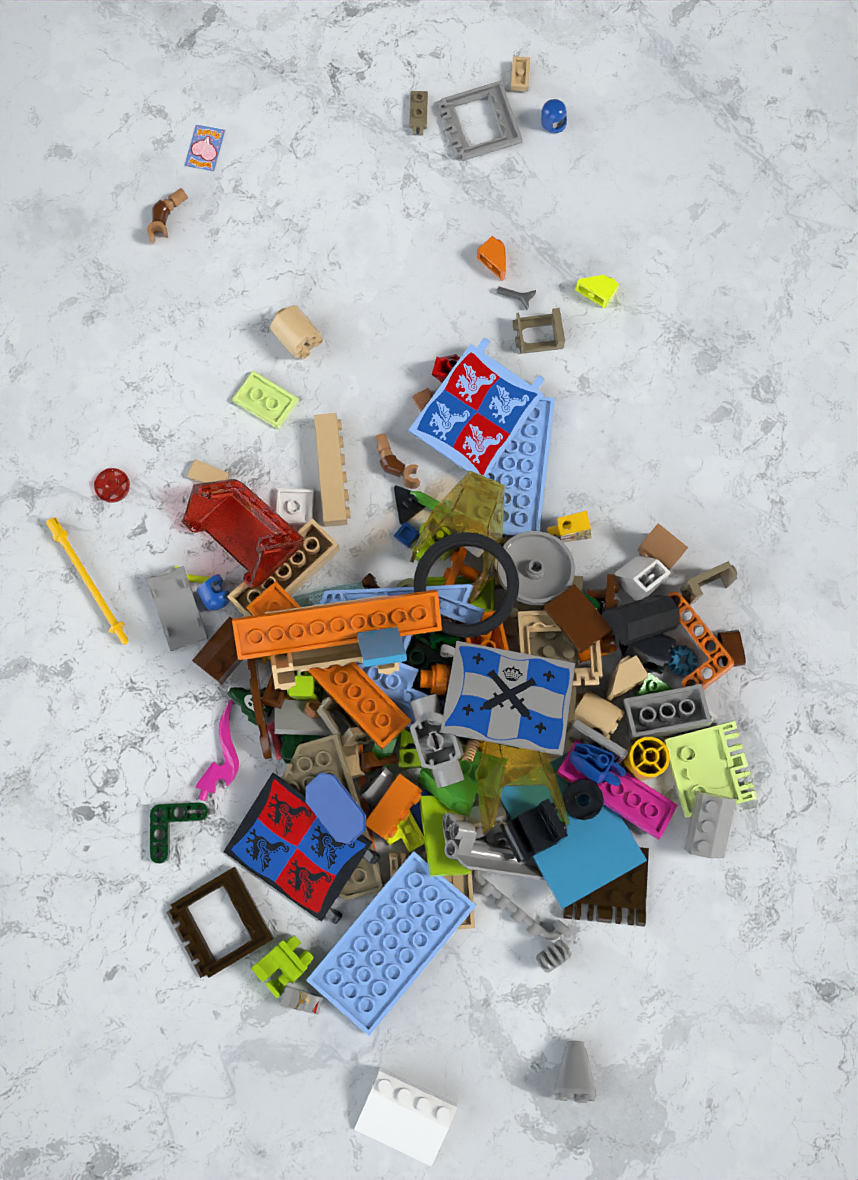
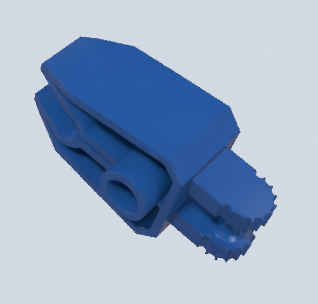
M576 744L569 756V760L574 767L596 784L602 783L604 780L609 784L619 786L621 780L617 776L624 777L626 774V769L613 762L615 759L613 753L590 744Z

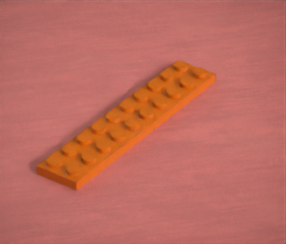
M275 581L246 607L254 616L265 614V612L300 608L301 606ZM350 662L344 666L338 664L330 665L324 669L315 667L307 671L382 750L412 722L355 662Z
M437 589L232 619L238 660L358 643V632L398 627L400 636L442 630Z

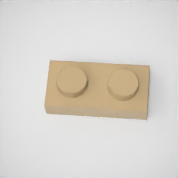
M513 56L511 91L528 92L530 57Z

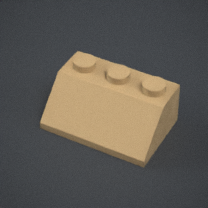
M629 655L616 664V667L613 668V673L610 675L604 699L611 702L637 688L649 677L637 655L632 658Z

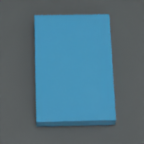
M398 627L357 633L364 667L407 661Z

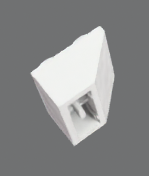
M637 555L614 574L616 582H619V585L635 601L645 599L660 587L671 572L658 559Z

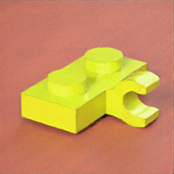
M411 812L405 821L399 823L395 836L387 841L388 845H391L402 839L409 853L425 844L424 836Z

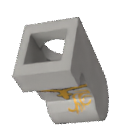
M286 986L280 1006L319 1014L323 997L298 988Z

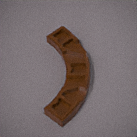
M257 658L247 659L251 675L249 681L255 719L260 731L259 739L265 759L272 758V749L264 707L261 702L262 695Z

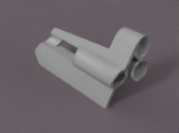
M449 812L444 815L442 827L446 842L445 854L448 858L458 860L466 869L545 880L533 857L518 863L511 848L475 840L477 835L475 825L465 815Z

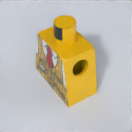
M587 511L557 518L558 525L547 527L548 534L561 537L563 543L591 539V528Z

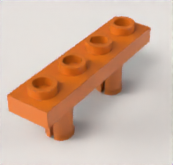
M460 547L457 551L454 550L450 558L452 565L450 568L447 567L443 575L445 579L443 585H454L459 575L472 581L476 580L479 571L464 565L463 561L468 551L464 547Z

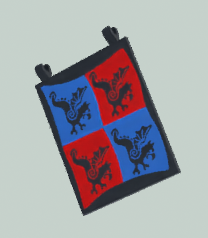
M273 772L223 852L321 922L327 916L332 923L337 924L343 915L340 911L331 907L360 861L365 857L371 864H376L381 856L376 851L369 849L373 842L362 834L351 844L336 842L305 802L306 795Z

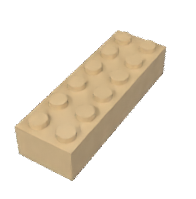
M312 518L227 597L245 617L253 616L246 606L275 581L292 596L340 551L339 544Z

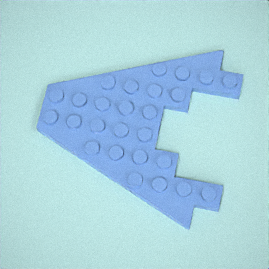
M473 585L426 586V591L436 589L438 591L440 615L464 624H473L482 620L485 610L467 603ZM414 587L325 591L320 605L385 595L394 596L414 593ZM412 635L401 636L405 652ZM356 661L355 663L409 717L412 722L408 726L411 727L416 722L410 702L429 696L412 689L419 670L398 662L399 671H394L392 674H383L378 672L377 666L364 667V663ZM439 699L444 713L445 701Z

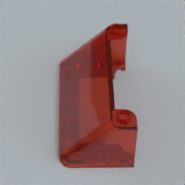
M228 479L193 484L182 523L191 532L206 531L248 571L244 574L243 581L250 588L261 586L302 547L303 536L241 481Z

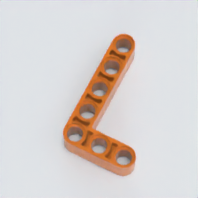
M670 592L667 596H670L672 600L676 597L680 598V603L677 605L679 607L680 623L709 658L708 661L684 678L682 688L688 687L691 681H696L697 685L702 684L704 691L733 668L734 660L688 601L680 593ZM687 612H691V619L688 621H684V614ZM698 627H703V634L700 636H696V629ZM710 642L716 643V648L713 651L707 650V645ZM727 657L728 664L721 667L719 665L720 659ZM707 669H711L712 676L708 679H705L703 675L704 671Z

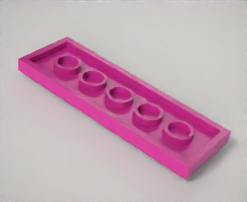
M577 739L556 772L557 775L570 783L579 779L590 780L578 771L569 760L575 745L581 743ZM626 772L624 777L617 776L621 780L619 786H614L604 780L602 783L597 784L602 790L603 804L657 840L662 837L678 806L628 772Z

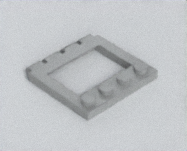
M502 81L442 98V102L437 104L455 159L462 158V161L522 143L523 139ZM488 97L502 137L469 147L455 107Z

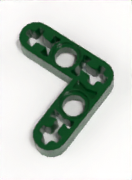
M200 802L158 804L152 807L150 811L151 860L158 864L168 861L170 857V823L203 821L209 816V807ZM191 806L190 810H198L199 806H201L205 813H202L201 817L198 814H191L192 818H189L190 811L188 807ZM178 807H183L185 809L184 817L176 818L175 810ZM159 808L165 812V815L161 816V822H165V826L155 825V822L159 823V817L155 816V812H159ZM159 828L165 831V837L161 840L155 838V831ZM155 843H165V846L161 845V852H165V856H162L161 860L155 857V853L159 852V846H155Z

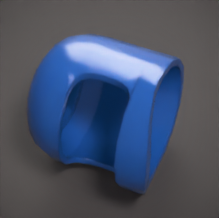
M550 99L542 107L541 124L550 133H560L566 128L567 111L565 104L561 100ZM564 119L565 122L561 127L553 128V123Z
M219 574L209 578L196 590L205 607L211 611L220 610L230 602L227 597L230 593L228 590H222L221 584L224 580ZM218 581L215 585L211 587V584L213 582Z

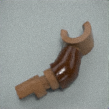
M182 188L169 195L168 199L159 200L154 204L152 208V223L147 228L149 241L152 244L155 242L154 233L162 232L164 237L168 238L165 226L167 217L171 214L170 212L173 210V207H178L188 199L187 194Z
M386 434L377 435L378 445L376 448L380 454L379 462L382 469L388 474L397 477L403 476V483L407 488H418L420 480L409 476L410 474H416L418 465L412 464L405 467L406 465L398 460L396 455H393L392 451H390L391 447Z

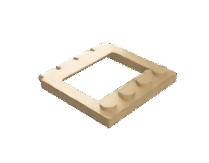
M545 610L518 612L520 653L531 655L529 632L562 631ZM600 640L589 647L591 667L575 668L572 686H581V679H584L585 685H599V678L603 676Z

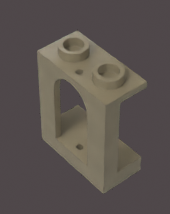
M553 308L551 314L520 318L519 313H516V319L513 320V330L517 331L515 343L516 348L520 349V354L564 348L565 336L560 308ZM552 325L554 341L524 342L522 334L524 329Z
M727 561L688 579L680 588V591L688 603L692 605L703 595L700 589L701 586L721 578L725 588H728L738 578L737 570Z
M327 697L321 702L322 705L318 708L317 712L332 734H339L342 747L369 743L371 738L332 697ZM330 712L339 714L348 725L349 729L344 735L331 718Z

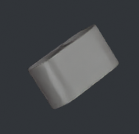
M381 766L362 785L358 794L372 807H376L397 777L385 766Z

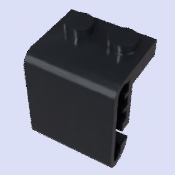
M549 798L542 801L537 807L518 815L515 819L507 820L499 825L518 863L560 843L568 836L567 827L563 821H560L557 815V808L554 803L550 802Z

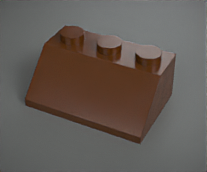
M230 616L192 660V662L221 685L243 661L238 660L232 624L233 618Z

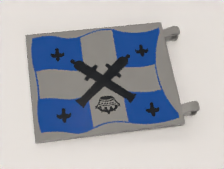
M456 641L455 648L445 644L441 646L440 655L442 657L454 658L444 713L440 715L430 712L428 716L429 724L441 725L440 733L563 756L575 663Z

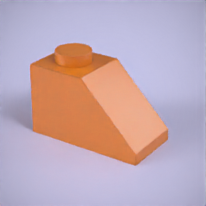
M491 236L477 249V259L503 281L506 274L505 246L501 240Z

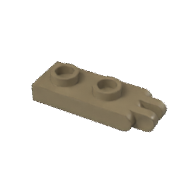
M411 91L410 129H413V135H416V129H420V135H423V129H427L428 91Z

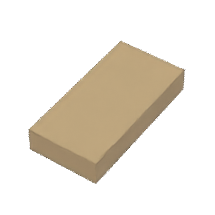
M196 459L187 474L188 478L219 491L223 490L230 476L228 472Z

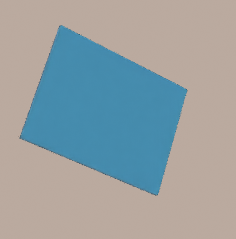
M567 753L495 791L511 820L537 807L548 798L551 803L555 804L560 821H563L567 827L568 836L560 843L532 857L561 909L647 861L622 817L604 804L599 814L588 820L577 819L567 812L563 797L564 791L571 783L556 774ZM581 794L578 797L579 804L586 805L589 802L588 795Z

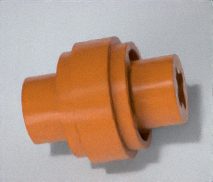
M436 663V665H432V670H421L420 688H431V693L445 696L448 691L451 666Z

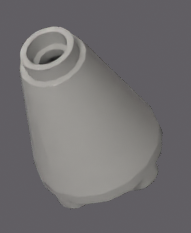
M567 1041L554 1086L553 1094L555 1095V1100L567 1101L568 1099L575 1098V1102L578 1103L595 1101L596 1089L587 1049L582 1041Z

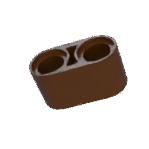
M739 630L718 632L717 639L733 658V667L745 665L746 657ZM722 657L723 666H726L728 658Z

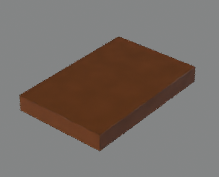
M575 584L544 606L547 614L580 653L612 631V628Z

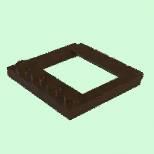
M236 867L229 869L172 903V909L166 912L172 925L180 922L181 925L176 927L175 930L181 942L190 941L184 948L191 961L199 959L200 962L196 963L194 967L200 978L205 975L208 978L212 977L274 939ZM223 886L252 940L216 961L188 907Z

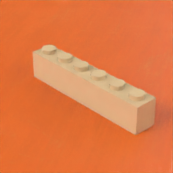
M336 413L314 415L325 527L348 525L347 519L351 518L350 507H346L345 502L349 500L348 489H344V483H347L346 471H342V465H345V455L341 454L340 448L344 447L343 436L339 437V430H342L341 419H337Z

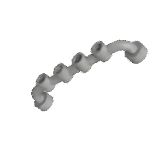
M473 870L474 879L481 886L479 890L487 897L490 894L497 900L494 903L503 911L505 908L509 909L512 912L510 917L518 924L523 921L528 925L526 930L535 938L539 935L545 940H555L562 934L567 936L571 931L559 919L553 925L556 928L553 932L546 931L481 875V871Z

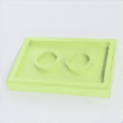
M252 371L232 398V401L279 429L299 399L255 371Z

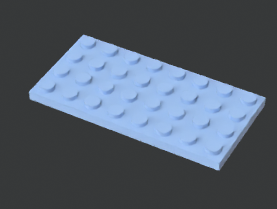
M541 397L483 482L470 475L465 517L467 516L491 535L514 537L527 531H540L555 398Z
M413 851L306 981L370 1036L472 912L476 904L444 876L430 877L428 863Z

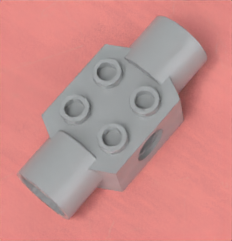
M433 694L410 702L416 722L410 727L422 767L432 770L437 789L465 780L459 763V759L464 755L459 737L440 733L441 725H431L428 723L430 712L443 715L438 695Z

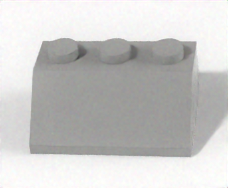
M702 791L696 792L684 848L688 853L706 858H724L737 799Z

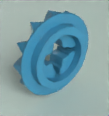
M678 645L670 650L669 654L672 656L668 667L674 674L687 676L695 671L698 665V656L695 654L694 649L687 647V645ZM688 655L686 659L687 665L683 663L678 666L679 656L684 657Z

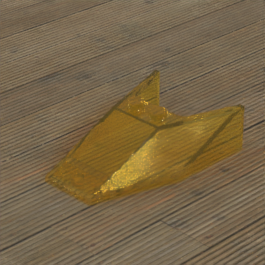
M469 471L431 511L414 548L410 562L414 563L418 552L442 527H448L460 533L482 534L501 545L503 538L505 485ZM483 550V576L478 589L480 592H482L496 559L485 550Z
M484 741L477 770L482 834H487L494 827L502 790L505 786L545 785L551 793L560 821H563L566 827L570 825L556 773L546 752L525 748L516 749Z

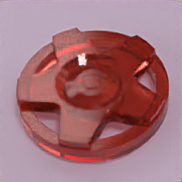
M107 468L96 477L94 489L101 500L115 503L127 496L130 490V481L122 470ZM126 482V488L124 490L122 488V485ZM112 495L118 496L117 498L110 499Z

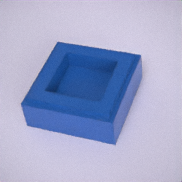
M405 521L393 536L409 548L419 536V531Z

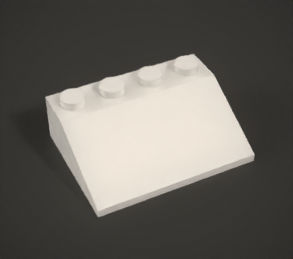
M380 1068L354 1130L432 1166L457 1110V1103Z

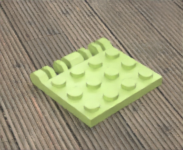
M736 721L663 739L664 744L669 750V763L684 817H691L697 791L737 799L736 804L757 799L755 790L741 793L742 790L753 788V782L739 785L737 781L738 778L751 775L750 770L735 773L736 769L748 766L744 752L730 755L731 751L742 749V744L738 743L728 747L726 742L728 739L740 736L739 732L724 735L726 731L737 729Z

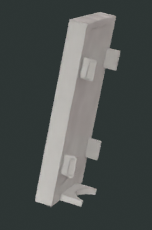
M184 566L155 573L154 576L146 578L170 651L208 639Z

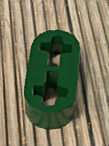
M436 631L428 638L431 648L434 650H441V646L444 644L455 648L456 641L465 642L463 637L451 636L442 631Z

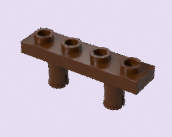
M607 574V586L604 590L587 589V595L599 601H604L605 610L618 606V599H615V593H619V582H616L615 574ZM612 631L601 638L602 653H610L611 646L615 647V635H612Z

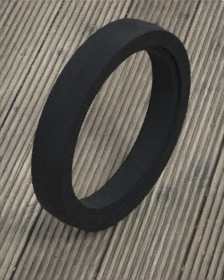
M462 532L448 535L435 542L426 550L418 562L414 574V593L426 591L429 571L435 561L444 553L458 547L470 546L483 549L492 554L502 565L507 579L505 597L499 608L490 617L473 624H457L441 617L442 632L451 636L470 638L493 631L508 618L517 601L519 577L513 559L499 543L482 534Z

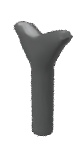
M498 286L497 294L520 300L527 310L529 308V301L536 294V290L520 293Z

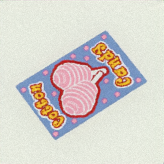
M196 125L184 166L214 171L225 130Z

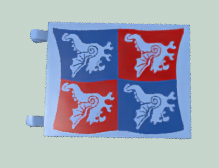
M483 338L477 348L472 344L469 345L408 430L481 482L486 478L543 396V393L538 389L545 380L539 375L534 383L530 385L484 353L490 342L487 338Z

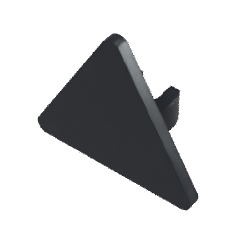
M395 485L394 493L399 524L402 525L426 506L418 503L414 494L411 495V490Z

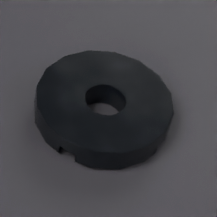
M579 779L568 785L564 791L563 802L565 809L571 816L580 820H588L599 814L603 807L604 798L602 790L596 783L587 779ZM581 794H586L589 797V802L586 805H581L578 802V797Z

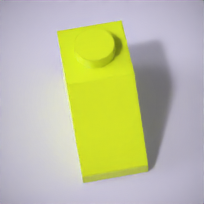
M598 275L579 279L575 290L603 308H606L617 293L619 283L612 277Z

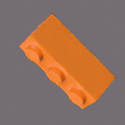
M399 774L366 820V826L387 841L389 838H393L398 831L397 826L399 823L405 821L408 817L411 806L420 800L422 790Z

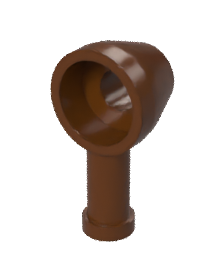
M367 752L361 755L362 772H371L379 769L381 766L398 763L396 753L380 759L377 758L374 752Z

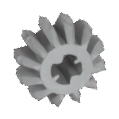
M563 940L555 941L537 954L536 960L538 965L545 973L551 972L571 957L570 948Z

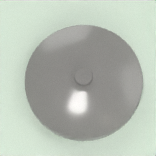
M527 531L512 537L503 546L517 568L519 577L518 601L529 605H546L570 588L575 575L574 559L568 547L557 537L541 531ZM497 561V575L502 587L506 591V574L500 562Z

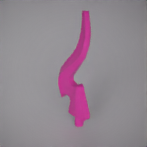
M231 699L225 707L219 723V738L225 763L219 766L216 762H213L197 783L196 788L201 789L198 799L206 801L209 792L215 794L217 782L220 779H224L228 787L238 773L239 759L229 729L230 712L233 706Z

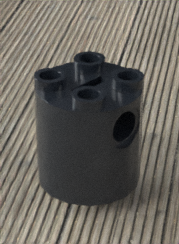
M658 634L628 645H624L619 640L618 646L622 653L621 659L629 655L631 658L637 655L645 669L662 675L665 665L668 666L672 655L669 654V651L673 649L676 639L664 634Z

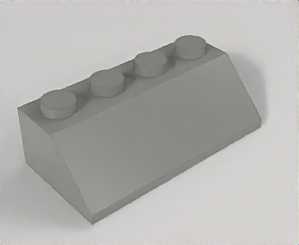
M702 684L623 700L630 742H636L643 737L657 738L708 728L712 723Z

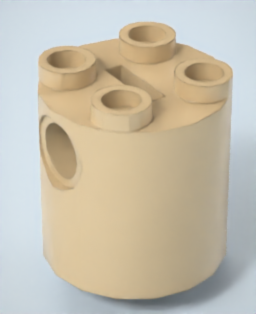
M293 305L288 308H282L274 315L270 330L294 358H307L310 355V350L323 342L321 332L315 328L298 306Z
M587 689L585 693L576 695L574 722L577 719L609 739L611 735L608 733H614L619 725L616 720L620 721L625 711L590 689Z

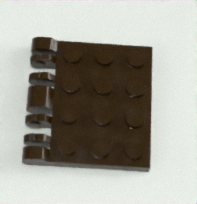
M639 847L647 859L646 862L574 902L575 920H580L581 904H588L587 921H593L594 905H597L596 921L602 923H612V907H616L615 923L621 924L622 908H628V925L633 926L634 909H636V926L645 927L649 848ZM573 903L563 908V919H572Z

